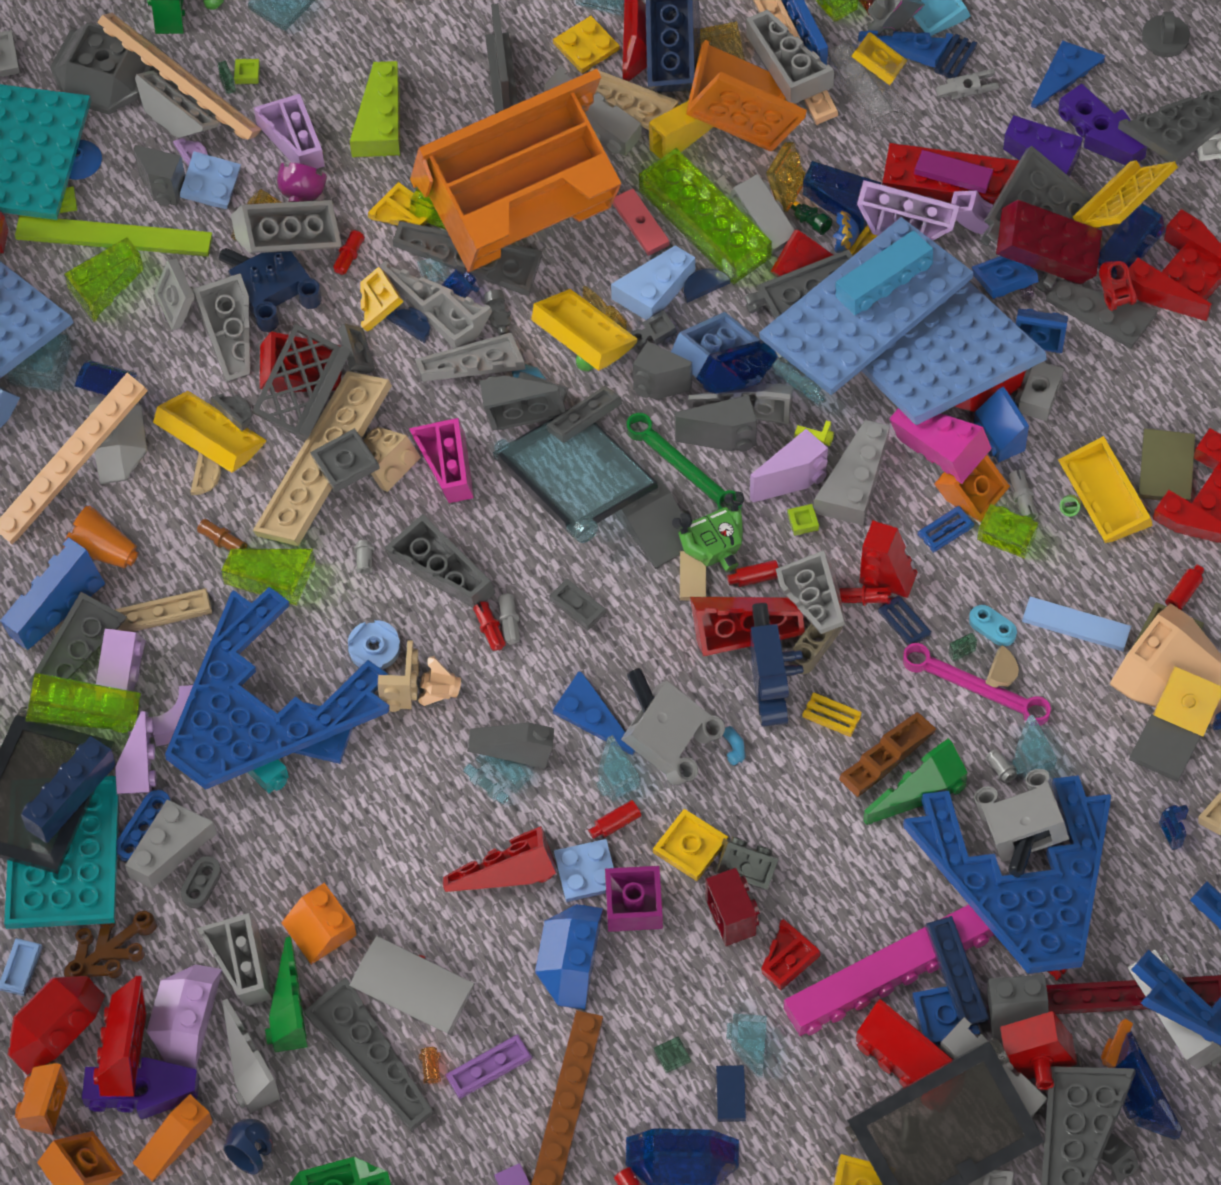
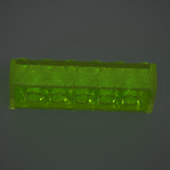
M677 148L639 173V191L719 271L725 273L733 285L771 259L772 241Z

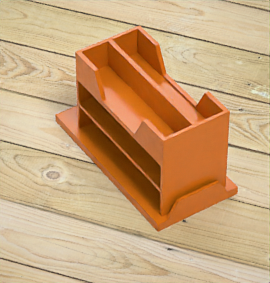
M594 69L418 148L410 181L414 188L418 187L425 198L430 197L468 273L500 259L501 249L570 217L581 222L611 208L622 183L585 114L589 110L590 105L594 103V95L601 80L598 69Z

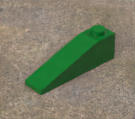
M949 738L928 752L921 759L924 763L914 773L908 770L902 776L903 778L895 790L889 788L864 810L863 821L866 825L923 806L921 801L923 794L949 791L950 794L957 795L966 787L968 772Z
M291 936L285 938L269 1014L270 1028H265L267 1045L272 1044L275 1053L308 1047Z

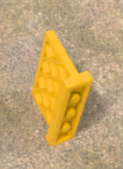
M1137 160L1130 161L1073 216L1074 220L1097 229L1101 226L1120 224L1178 168L1177 164L1174 161L1140 167Z

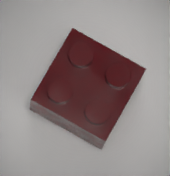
M737 868L705 879V900L725 946L756 936V926L759 925L757 915L760 912L755 899L750 900L747 893L749 891L748 882L744 875H739Z

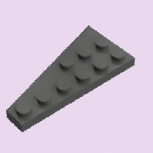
M1221 89L1212 93L1209 90L1202 92L1200 97L1194 99L1188 97L1159 107L1157 112L1151 114L1146 112L1139 114L1137 119L1128 121V119L1121 120L1118 129L1168 161H1175L1176 164H1179L1221 130Z
M1051 1067L1054 1086L1048 1089L1042 1185H1090L1136 1074L1135 1069Z

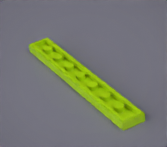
M19 215L15 231L16 240L209 257L213 238L212 232L69 219L53 220Z

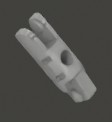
M993 68L947 79V84L937 86V97L951 96V100L998 90V83H989L981 86L979 80L995 75V70ZM964 84H968L970 88H966Z

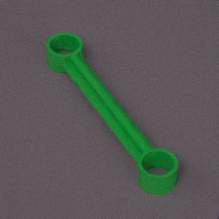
M634 413L627 419L628 436L635 441H644L714 501L717 504V511L722 509L720 504L725 501L726 494L732 493L733 500L736 501V491H724L652 429V421L648 415ZM636 422H643L648 425V428L643 432H635L630 426Z

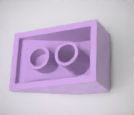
M805 429L750 475V500L754 503L807 489L814 483H821L827 475L828 448L811 432Z

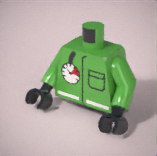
M740 491L735 493V502L733 501L732 493L726 494L725 502L731 506L729 510L725 507L695 521H692V517L688 513L680 514L681 519L674 518L672 520V526L680 529L678 534L683 550L687 555L701 561L707 567L720 562L725 572H730L739 565L734 554L737 553L743 541L742 510L738 506L743 504L744 495Z

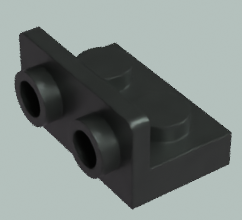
M735 836L731 840L724 838L722 842L724 848L715 871L722 873L737 868L739 875H744L748 884L768 890L779 860L772 855L773 850L761 845H757V848L754 849L747 846L748 841Z

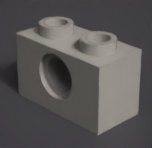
M1041 362L1033 366L1032 369L1026 370L1023 383H1026L1025 388L1019 389L1015 403L1019 404L1018 409L1021 414L1044 421L1048 420L1062 382L1063 368Z

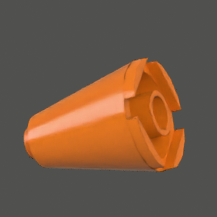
M90 505L85 506L73 523L75 527L72 533L68 532L66 539L69 537L85 548L93 560L121 568H126L127 565L132 566L139 555L136 552L137 546L94 507Z

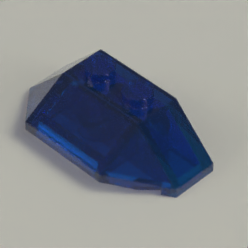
M1132 1031L1128 1032L1122 1044L1116 1067H1114L1135 1069L1136 1071L1123 1104L1124 1113L1129 1120L1133 1119L1138 1127L1173 1140L1179 1139L1183 1129Z
M654 1128L626 1137V1166L631 1167L634 1173L647 1185H719L739 1168V1139L711 1129Z

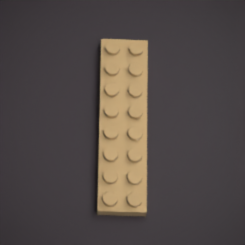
M350 371L346 372L315 424L309 438L305 441L254 527L253 532L257 537L299 546L332 489L313 460L310 452L354 428L362 438L392 387L389 379Z

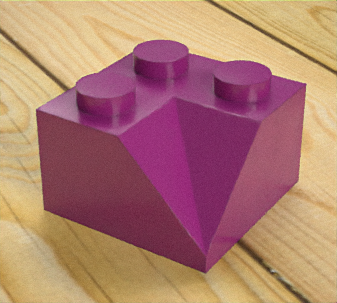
M660 866L605 868L608 932L663 929Z

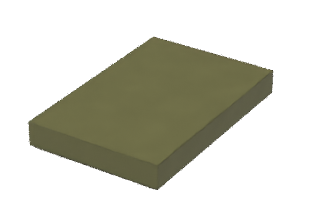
M1144 428L1139 498L1162 500L1169 489L1187 501H1191L1195 434Z

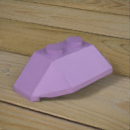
M863 180L857 206L872 234L880 235L902 217L932 241L953 230L959 209L958 205Z
M193 965L160 981L147 1034L165 1062L196 1069L222 969Z

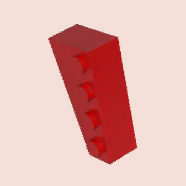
M690 597L696 640L703 657L751 646V627H754L752 605L756 603L768 604L770 625H778L780 640L801 636L805 632L803 613L789 597Z

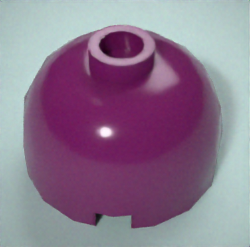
M290 162L289 167H284V163H281L277 174V185L282 195L289 198L288 202L314 201L322 194L327 175L322 172V176L316 174V168L304 164Z

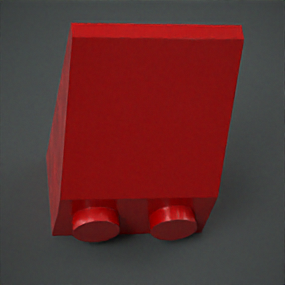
M271 331L261 343L260 389L263 390L289 335ZM294 337L293 340L297 349L309 346L307 338ZM291 345L287 352L293 351ZM325 346L315 348L319 361L328 359L332 353V350ZM311 349L298 353L303 366L315 363ZM294 355L284 357L283 364L286 371L299 368ZM326 363L321 365L322 369H324ZM317 366L304 370L309 383L319 379L320 375ZM279 368L277 374L282 373V371H281L280 368ZM300 371L288 375L292 388L304 385ZM341 372L331 391H336L337 387L339 386L341 382ZM283 376L273 380L272 385L275 392L288 390ZM304 388L294 392H307V390Z

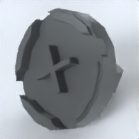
M1165 11L1162 15L1151 18L1143 27V45L1147 50L1152 51L1154 55L1167 58L1177 56L1189 44V28L1181 19L1174 16L1173 11Z

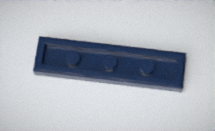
M949 916L926 923L925 928L959 1022L964 1017L971 1023L969 1027L988 1022L989 1016L953 917Z

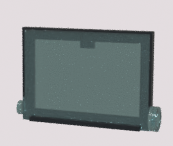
M554 419L548 420L510 443L505 439L499 440L494 446L495 451L492 452L494 459L580 543L588 542L596 535L598 530L597 523L658 488L657 481L596 423H593L565 443H562L548 432L547 424Z

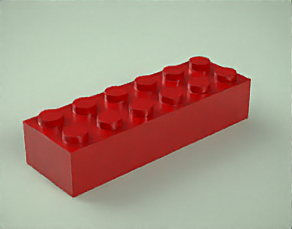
M889 143L882 185L947 203L952 202L954 191H974L914 174L922 150L993 169V175L986 194L978 193L985 201L994 205L1020 160Z

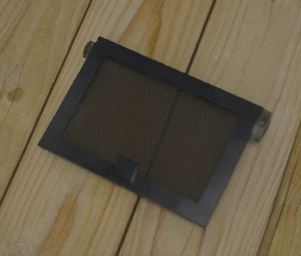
M21 707L17 715H15L0 748V858L58 874L95 790L48 843L26 830L21 816L23 809L28 802L33 801L39 795L43 785L55 777L60 766L68 762L75 754L77 747L81 743H85L90 736L109 747L112 752L115 742L44 723V716L39 711L30 707Z
M996 1037L980 1046H976L847 1119L849 1126L845 1127L853 1143L857 1140L859 1141L882 1185H968L1045 1142L1003 1068V1065L1009 1063L1010 1060Z

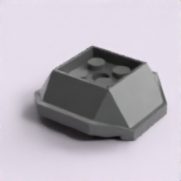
M86 23L79 29L69 31L50 68L60 92L90 95L91 104L89 109L109 115L117 112L118 108L129 105L140 98L135 80L136 74L154 71L155 67L145 64L140 59L141 56L136 52L124 48L122 41L105 33L104 27L101 25Z

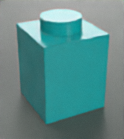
M279 759L248 772L268 794L273 790L278 791L282 789L289 778L286 766Z

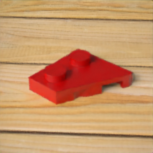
M794 230L770 272L780 277L833 256V254L800 230Z
M782 919L776 939H773L771 943L770 953L765 958L761 971L768 980L782 990L821 956L820 950L785 919Z

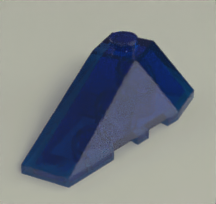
M762 340L708 355L696 379L703 384L705 390L714 394L748 388L759 384L775 364L778 356L775 350Z

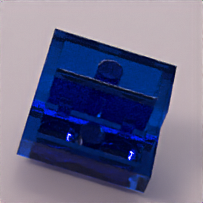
M87 360L82 365L74 386L107 396L126 373L130 374L134 379L137 373Z

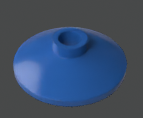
M80 140L76 153L80 155L75 157L69 177L72 180L84 179L93 175L99 169L102 162L100 149L90 141Z

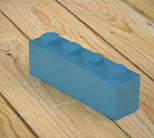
M914 230L837 280L835 282L836 298L854 315L868 310L873 303L882 297L889 296L894 289L900 285L907 284L912 277L921 271L928 270L933 264V248Z

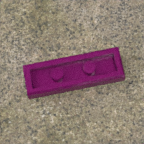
M922 150L914 174L986 194L993 175V169Z

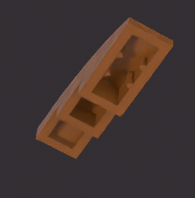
M916 712L884 734L880 742L863 753L856 764L841 773L839 781L856 797H859L877 784L935 733L936 728L919 712Z

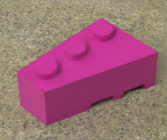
M459 418L409 428L448 503L474 498L466 436Z

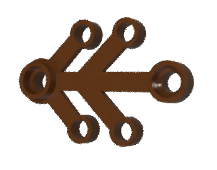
M139 911L135 914L133 923L111 940H109L111 930L115 926L116 920L115 923L99 924L100 931L95 952L88 957V948L93 943L94 936L88 928L78 930L75 934L78 942L75 959L66 965L64 976H88L89 978L108 976L113 979L118 978L123 972V968L118 960L138 962L144 958L145 951L140 943H132L127 948H117L137 933L143 936L153 933L157 927V922L152 913ZM83 935H88L85 939H81ZM101 960H109L105 966L96 965Z

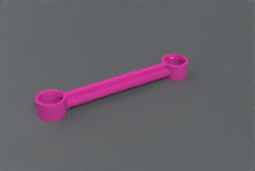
M913 643L904 650L903 664L911 672L927 671L1023 714L1025 721L1030 725L1041 726L1049 720L1051 706L1043 697L1034 696L1026 699L999 686L997 688L985 683L986 680L931 657L928 648L923 644ZM912 652H919L926 659L921 664H913L907 659V656ZM1038 705L1044 707L1047 713L1043 717L1036 718L1028 713V709L1031 706Z

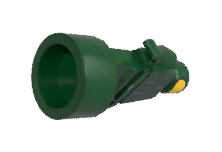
M798 201L791 202L790 208L795 211L794 215L797 219H800V223L806 221L820 235H824L833 224L832 218L824 213L818 214L817 207L812 208L806 204L801 205Z

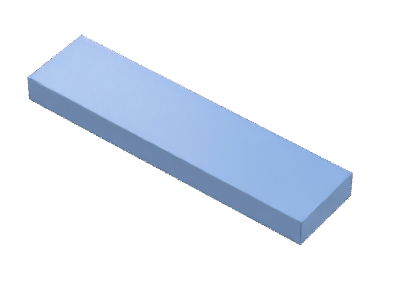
M1031 596L1022 622L1123 652L1131 630L1130 625Z

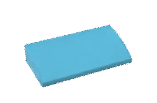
M921 0L925 5L913 17L925 33H930V36L963 22L971 15L961 0Z

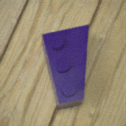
M1013 115L1005 133L1003 150L1020 160L1025 150L1033 146L1070 177L1080 155L1083 137Z

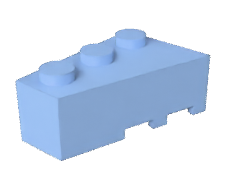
M676 245L612 283V300L643 319H649L664 310L684 287L688 277L695 272V257Z

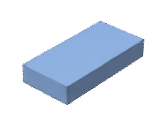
M15 939L0 980V991L21 996L26 995L43 948L42 944Z

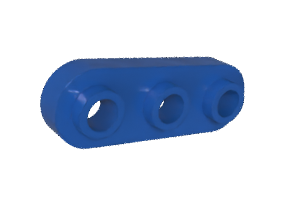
M154 790L148 793L117 840V854L122 861L127 862L133 852L127 853L125 850L130 846L136 849L147 830H139L142 825L150 827L161 808L154 809V805L157 803L164 805L167 799L170 800L166 792Z

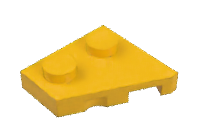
M400 182L368 212L369 219L398 225L399 221L425 226L436 215L434 207Z

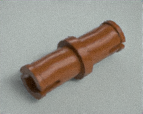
M206 518L197 527V532L214 541L215 546L219 548L224 547L237 557H241L247 549L246 542L233 536L227 528H220Z

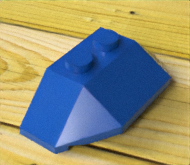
M576 904L544 921L535 974L558 1006L586 1009L603 908Z

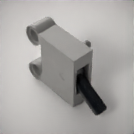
M641 668L628 672L627 677L640 703L641 710L621 740L666 774L667 780L671 784L681 785L693 780L698 774L696 762L689 757L679 758L693 736L697 742L702 744L720 738L725 731L724 722L717 716H711L668 681L656 685L654 690L651 691ZM706 724L711 728V735L706 730ZM679 766L685 771L684 777L679 772Z
M1034 769L1027 774L1025 779L1028 792L1000 801L998 791L994 787L986 786L978 789L974 795L980 818L987 822L1001 862L1011 860L1008 872L1016 878L1024 874L1031 852L1069 840L1064 820L1054 798L1055 793L1050 775L1044 769Z

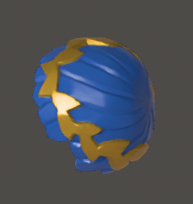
M844 211L838 212L836 222L840 226L839 231L833 235L837 239L834 248L836 253L850 249L859 235L857 222Z

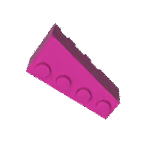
M898 408L889 418L897 438L915 452L922 453L932 464L935 462L941 467L942 471L955 476V479L961 484L992 449L983 427L940 413L915 425Z

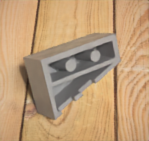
M758 174L733 187L725 201L728 208L734 206L741 216L737 217L741 223L747 222L753 231L751 235L769 256L784 248L794 230H797L795 224L788 220L783 213L784 209L781 203L773 198L766 180L761 179Z
M167 799L125 865L129 878L153 889L178 868L179 864L197 852V849L205 842L217 835L214 822Z
M250 913L197 928L236 994L246 1006L273 999L259 927Z

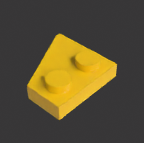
M380 267L376 268L360 282V292L362 293L361 309L364 311V321H361L362 328L366 331L371 330L404 302L384 270Z

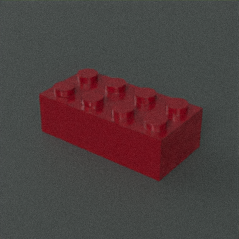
M1016 200L1002 208L996 255L1082 284L1097 276L1102 230L1024 201Z

